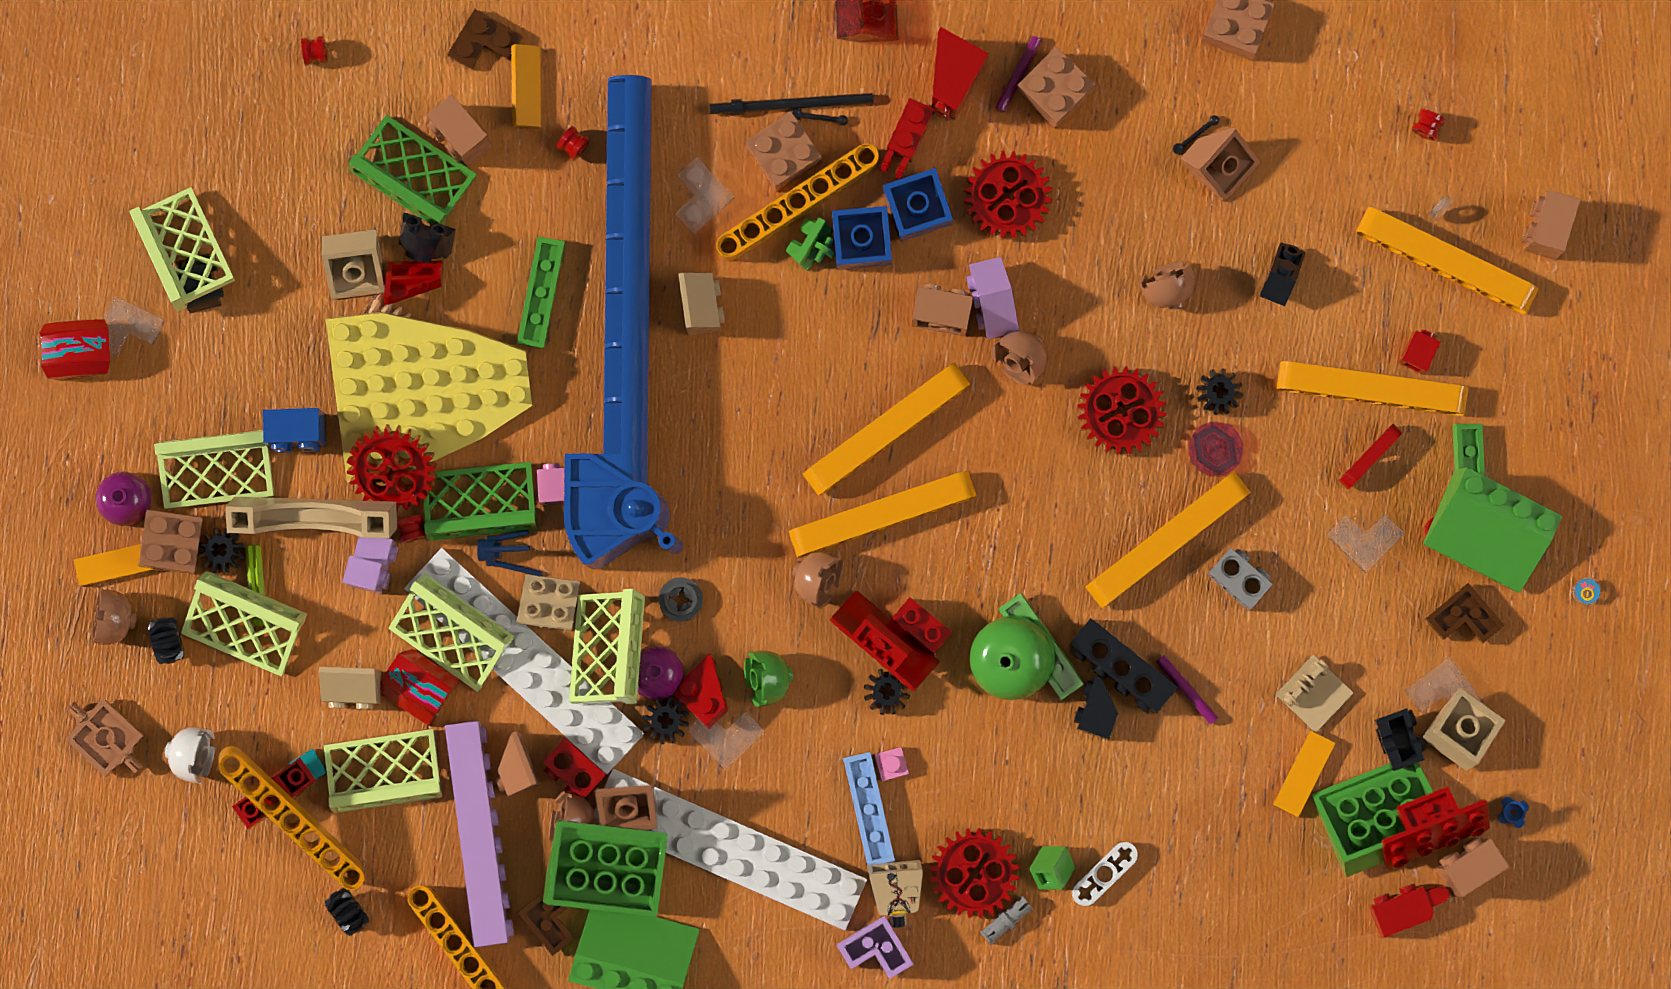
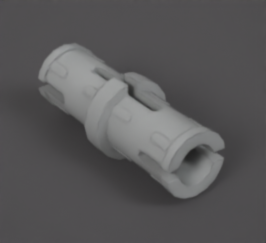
M1020 896L1006 911L1003 912L1001 910L998 913L999 917L984 930H981L980 933L992 946L1009 929L1012 931L1015 928V924L1028 912L1032 911L1033 908L1023 896Z

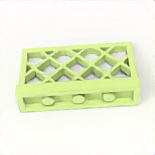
M191 187L141 210L140 207L129 211L176 312L187 308L186 303L235 281ZM190 197L193 204L189 213L176 210L180 201ZM159 211L168 213L164 225L153 222L150 215ZM174 215L186 218L181 231L169 227ZM192 220L203 224L199 236L187 233ZM166 232L179 235L174 248L163 245ZM184 237L197 241L192 253L179 250ZM202 243L213 246L214 250L210 259L197 255ZM177 255L190 258L185 270L174 268L173 263ZM195 260L207 264L203 276L190 273ZM212 266L224 269L226 276L218 280L208 278ZM188 277L200 281L196 290L186 294L183 287Z
M263 430L165 441L154 444L155 454L158 457L164 509L231 501L234 497H269L275 495L269 447L263 443ZM262 448L263 460L258 467L244 458L250 449ZM236 450H245V451H244V453H243L242 455H240ZM230 451L239 458L230 470L217 461L223 452ZM211 453H218L215 458L209 455ZM196 455H204L211 461L203 473L190 465ZM185 456H191L188 459V461H185L183 458H181ZM176 458L184 464L175 477L166 470L165 459ZM241 461L254 470L246 482L232 473ZM214 464L227 473L218 486L205 476ZM263 465L265 468V473L260 470V468ZM186 468H189L199 476L191 489L178 480ZM256 473L266 479L267 491L257 492L248 485ZM167 476L172 480L169 485ZM229 476L242 485L235 495H229L221 489ZM202 479L215 489L208 498H201L194 492V489ZM174 483H177L188 492L181 501L170 502L169 490ZM245 488L251 492L241 494ZM217 492H220V493L223 495V496L214 497V495H215ZM190 494L196 498L192 500H187Z
M205 571L197 579L194 588L196 591L181 634L282 677L307 613ZM204 594L211 597L216 607L204 610L200 602L201 595ZM228 606L237 608L241 617L230 621L224 608ZM218 611L224 624L213 628L207 614ZM200 617L207 628V631L202 633L190 628L192 621ZM253 617L262 619L266 628L255 632L249 619ZM244 622L249 635L238 639L232 625ZM280 627L292 632L289 640L280 643L274 631ZM227 628L232 641L229 643L221 642L216 632ZM268 632L274 646L263 649L257 636ZM252 639L258 652L253 654L245 652L241 642ZM277 650L282 659L280 666L270 663L266 653Z
M424 573L413 583L409 595L388 629L478 692L515 636L430 575ZM416 595L425 600L427 610L416 611L413 601ZM443 613L446 615L450 626L438 627L435 614ZM429 615L432 628L421 630L417 616ZM411 617L414 631L408 632L399 626L402 618ZM458 629H466L470 632L472 642L461 643ZM451 631L454 644L443 646L440 632ZM433 633L437 647H429L424 644L422 635ZM480 645H488L496 653L492 658L483 659ZM474 647L477 660L465 661L462 648ZM456 649L459 662L451 663L448 661L445 650ZM467 666H479L481 677L478 681L469 676Z
M623 589V592L578 595L569 696L570 703L624 702L626 704H637L645 596L634 589ZM615 600H622L621 609L613 616L607 608ZM586 602H596L599 608L588 617L585 614ZM605 612L611 620L600 630L594 622ZM616 625L619 628V636L611 643L605 635ZM591 626L597 634L586 644L583 641V634ZM603 639L608 647L598 657L591 649ZM614 652L617 655V663L609 670L603 661ZM589 653L595 661L584 671L581 668V660ZM601 666L606 674L596 684L589 676ZM612 679L615 682L614 694L605 695L601 688ZM587 680L593 688L585 696H578L580 685Z
M434 729L324 745L329 789V808L333 813L443 797ZM429 737L430 747L423 756L411 748L418 738ZM410 740L408 744H406L403 741ZM399 742L405 748L394 760L384 750L390 743ZM378 744H383L381 748H378L376 746ZM365 746H371L377 751L368 764L356 756ZM351 748H356L353 752L348 750ZM344 750L350 755L341 768L332 762L331 751ZM408 751H411L420 758L411 771L399 763ZM430 753L432 763L426 759L430 755ZM381 754L392 762L384 775L372 768ZM353 759H356L365 766L356 779L345 772V769ZM423 762L432 767V779L421 780L415 775ZM396 766L408 774L402 783L394 784L387 779ZM333 768H335L338 771L335 775L333 773ZM369 770L381 778L372 788H366L359 783ZM343 774L353 783L347 791L336 793L335 782ZM412 777H413L415 780H417V781L409 782V780H410ZM384 781L389 784V785L381 786V785L384 783ZM356 786H359L361 788L358 790H354Z

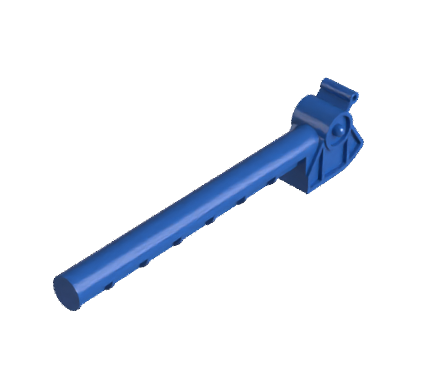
M618 75L608 78L603 454H565V529L569 542L581 562L593 570L601 569L640 542L659 537V545L672 554L680 553L683 548V543L679 538L664 531L670 518L667 501L661 494L648 486L652 79L639 75Z

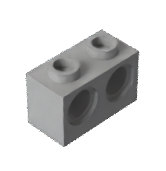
M1230 548L1208 572L1207 576L1249 611L1273 585L1268 581L1271 577L1262 568L1257 567L1255 569L1248 563L1250 558L1237 548L1234 551ZM1233 561L1237 564L1238 572L1236 575L1230 576L1225 573V562ZM1253 579L1257 581L1259 590L1256 594H1250L1246 591V580Z

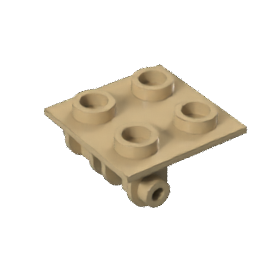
M525 575L517 623L540 626V628L572 630L575 622L574 614L580 581Z
M1312 655L1275 695L1316 733L1346 702L1353 692L1328 669L1329 667L1324 661Z

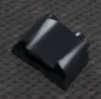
M404 212L399 245H402L406 250L407 257L418 262L431 263V259L441 257L446 259L452 253L456 229L439 223L427 226L422 222V218Z
M210 253L199 255L208 259L211 257ZM190 258L176 261L179 269L185 270ZM195 260L190 273L203 276L207 264ZM212 266L208 276L209 279L215 280L213 272L218 271V267ZM188 277L183 287L186 294L196 290L200 281ZM221 287L188 302L187 310L189 313L222 306L220 298L224 297L223 288Z
M1406 708L1374 720L1378 727L1376 733L1384 754L1387 753L1390 767L1393 771L1425 760L1422 753L1426 751L1423 739L1420 735L1415 736L1413 726L1417 725L1412 710H1407Z

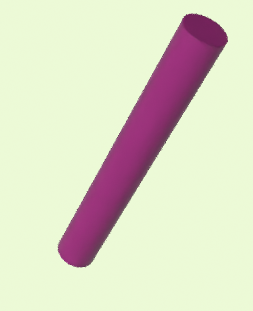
M1032 36L995 106L997 110L1005 113L1017 90L1018 84L1021 82L1042 42L1040 38Z
M1165 655L1156 661L1210 725L1219 718Z

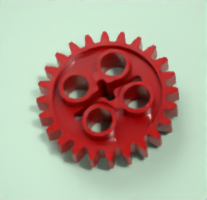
M1001 151L1000 159H996L993 154H990V163L988 164L985 160L981 159L982 169L972 168V172L976 177H967V182L972 185V187L964 188V192L971 195L964 199V204H972L967 210V214L975 213L976 216L972 223L976 224L981 221L980 231L983 232L990 228V237H993L996 232H1000L1001 240H1004L1006 233H1010L1012 240H1015L1016 232H1020L1023 237H1026V228L1035 232L1036 226L1034 222L1044 223V219L1040 214H1049L1050 210L1044 204H1052V199L1045 195L1051 193L1052 188L1044 187V185L1049 182L1050 178H1041L1040 175L1043 173L1044 168L1041 167L1035 170L1036 160L1034 159L1030 163H1026V154H1023L1020 160L1016 159L1015 151L1011 153L1010 158H1006L1004 151ZM1006 171H1014L1018 175V179L1013 183H1009L1004 180L1003 174ZM1024 180L1028 181L1027 185L1014 192L1012 201L1007 198L994 210H988V207L1003 198L1004 190L1010 193ZM985 187H991L996 191L997 195L993 199H986L982 196L981 191ZM1024 192H1030L1034 195L1035 201L1031 204H1024L1020 200V195ZM1003 208H1007L1012 211L1013 218L1004 221L999 218L998 212Z
M1114 366L1111 375L1104 369L1102 370V379L1095 375L1092 377L1094 386L1087 383L1084 386L1089 394L1081 393L1079 396L1082 400L1086 401L1077 405L1078 409L1084 411L1077 419L1086 421L1080 429L1081 431L1090 430L1086 439L1090 440L1095 437L1097 439L1096 448L1102 443L1105 444V453H1108L1110 448L1113 447L1117 456L1120 454L1121 448H1125L1127 455H1130L1131 447L1133 446L1138 452H1141L1142 442L1150 446L1152 443L1149 436L1154 438L1159 436L1155 427H1164V424L1158 420L1167 416V413L1159 411V408L1166 405L1165 401H1158L1163 391L1154 392L1153 389L1157 382L1154 381L1148 384L1146 381L1149 374H1145L1142 378L1138 377V368L1135 369L1133 374H1129L1128 366L1124 367L1122 373H1119L1117 367ZM1124 386L1133 387L1136 397L1130 400L1124 398L1121 394V389ZM1100 397H1106L1111 403V408L1106 411L1098 409L1096 400ZM1138 400H1144V404L1129 409L1125 414L1126 417L1118 414L1104 422L1099 421L1100 417L1114 413L1119 404L1122 408H1125ZM1143 411L1147 415V422L1145 424L1135 423L1133 413ZM1111 422L1119 423L1122 426V433L1118 436L1111 435L1107 428L1108 424Z
M389 424L384 428V432L378 426H375L373 434L368 430L365 431L364 439H357L355 442L356 446H352L349 452L353 456H349L347 464L351 465L347 470V474L354 475L349 484H358L355 494L363 492L365 494L363 501L372 499L373 501L396 502L397 511L400 505L407 511L410 507V502L418 506L420 498L426 499L428 495L427 490L431 491L434 486L431 481H435L437 474L432 471L436 469L437 463L430 462L435 454L434 452L426 453L429 443L420 444V434L412 438V429L409 428L404 434L401 433V425H398L396 430L392 431ZM398 451L407 452L410 458L404 459L400 457ZM377 452L383 459L376 460L371 456V453ZM401 477L410 478L413 484H405ZM380 478L386 485L379 486L375 483L374 479Z
M967 828L965 837H962L957 831L955 832L956 840L954 842L948 837L945 838L948 844L947 848L938 846L942 855L932 856L938 862L937 866L929 868L937 872V876L930 878V881L938 882V886L933 889V892L942 891L943 895L938 901L948 900V910L957 906L958 916L963 910H967L968 918L972 917L973 911H977L978 916L983 918V910L985 909L993 915L994 905L1003 909L1001 900L1011 901V897L1007 894L1008 890H1017L1015 886L1011 885V881L1019 880L1020 877L1012 874V871L1018 869L1019 865H1013L1010 862L1016 857V854L1007 855L1006 851L1010 848V845L1007 844L1001 847L999 845L1002 840L1001 836L993 841L991 839L992 831H989L985 837L982 836L981 828L977 829L975 835H972L970 829ZM970 845L977 847L979 850V857L973 862L967 861L963 855L965 848ZM985 853H990L989 859L979 870V873L982 875L981 878H974L964 893L960 894V887L970 875L967 869L969 867L975 868ZM991 862L998 863L1002 868V872L997 878H990L986 873V867ZM952 868H958L962 871L963 879L958 884H952L947 879V873ZM976 884L983 886L985 889V896L979 901L973 900L969 894L971 887Z

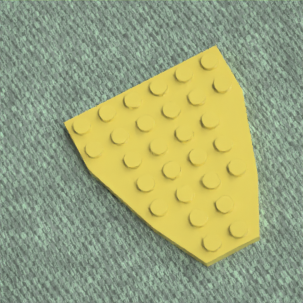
M385 312L326 318L347 482H350L354 476L347 474L348 468L351 467V465L347 464L349 456H353L349 452L352 446H356L355 442L358 438L364 439L365 431L368 430L373 434L375 426H378L384 432L387 424L390 425L392 431H395L397 426L401 425V433L404 434L409 428L412 429V438L420 434L419 443H429L426 453L434 452L435 455L430 460V462H433L482 439L532 406L526 350L468 329ZM398 451L400 457L404 459L410 458L407 452ZM372 452V453H371V456H372L374 459H376V460H382V459H383L382 456H381L379 453H377V452Z

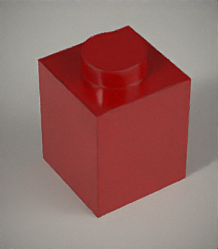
M1421 329L1420 332L1415 330L1398 364L1424 375L1428 371L1441 341L1436 340V335L1427 330Z

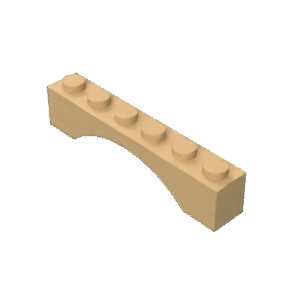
M234 497L226 505L227 533L255 534L285 529H324L350 533L363 538H390L397 529L396 502Z

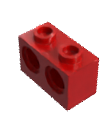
M911 597L907 599L892 617V620L933 655L952 635L949 629Z
M564 738L542 762L547 766L544 770L546 774L554 781L560 778L568 785L564 789L566 792L575 793L584 799H587L607 777L605 772L567 738ZM560 754H567L570 758V765L564 770H560L555 763L556 758ZM582 772L588 773L591 777V783L586 788H580L576 783V777Z

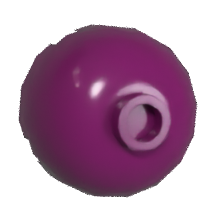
M126 471L116 472L104 478L99 484L95 496L96 506L102 517L111 524L132 526L142 521L146 516V511L150 510L152 493L147 482L137 474Z
M653 645L643 648L640 655L638 694L646 699L655 701L658 698L662 700L673 695L680 686L684 676L682 662L675 652L664 646Z

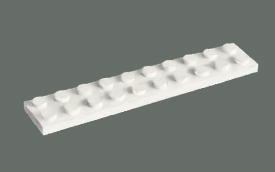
M443 548L433 556L404 588L410 593V588L415 580L424 573H427L515 636L503 652L493 671L607 775L644 736L645 733L611 702L570 703L572 667L527 625L517 623V616ZM416 595L415 599L427 609L425 600ZM443 613L435 614L436 618L444 626H450L446 615ZM458 629L459 638L463 643L472 642L470 632L466 629ZM480 645L483 659L492 658L496 653L488 645ZM468 647L475 653L474 647ZM587 680L580 685L578 696H585L593 688Z
M612 769L604 789L650 784ZM654 787L657 804V829H647L645 831L668 833L666 853L846 930L866 884V878ZM596 806L594 818H597V823L600 824L598 806Z

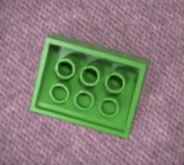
M1465 467L1454 470L1422 545L1520 593L1551 543L1562 515Z
M1389 763L1311 794L1345 876L1349 877L1384 863L1382 840L1406 831L1396 807L1430 794L1433 790L1419 763L1396 771L1391 769Z
M557 820L546 873L543 902L547 905L657 917L668 833Z
M590 909L568 981L595 989H683L700 929L659 917Z

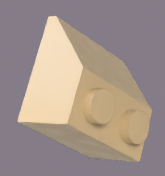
M377 229L322 236V260L331 299L384 293L385 280Z
M679 273L688 335L721 331L720 323H725L723 306H717L716 297L721 296L719 280H714L712 273Z
M319 667L321 701L329 703L328 708H345V703L356 704V709H373V704L380 705L382 671L368 668Z
M1459 688L1435 716L1422 739L1467 771L1478 765L1506 720Z

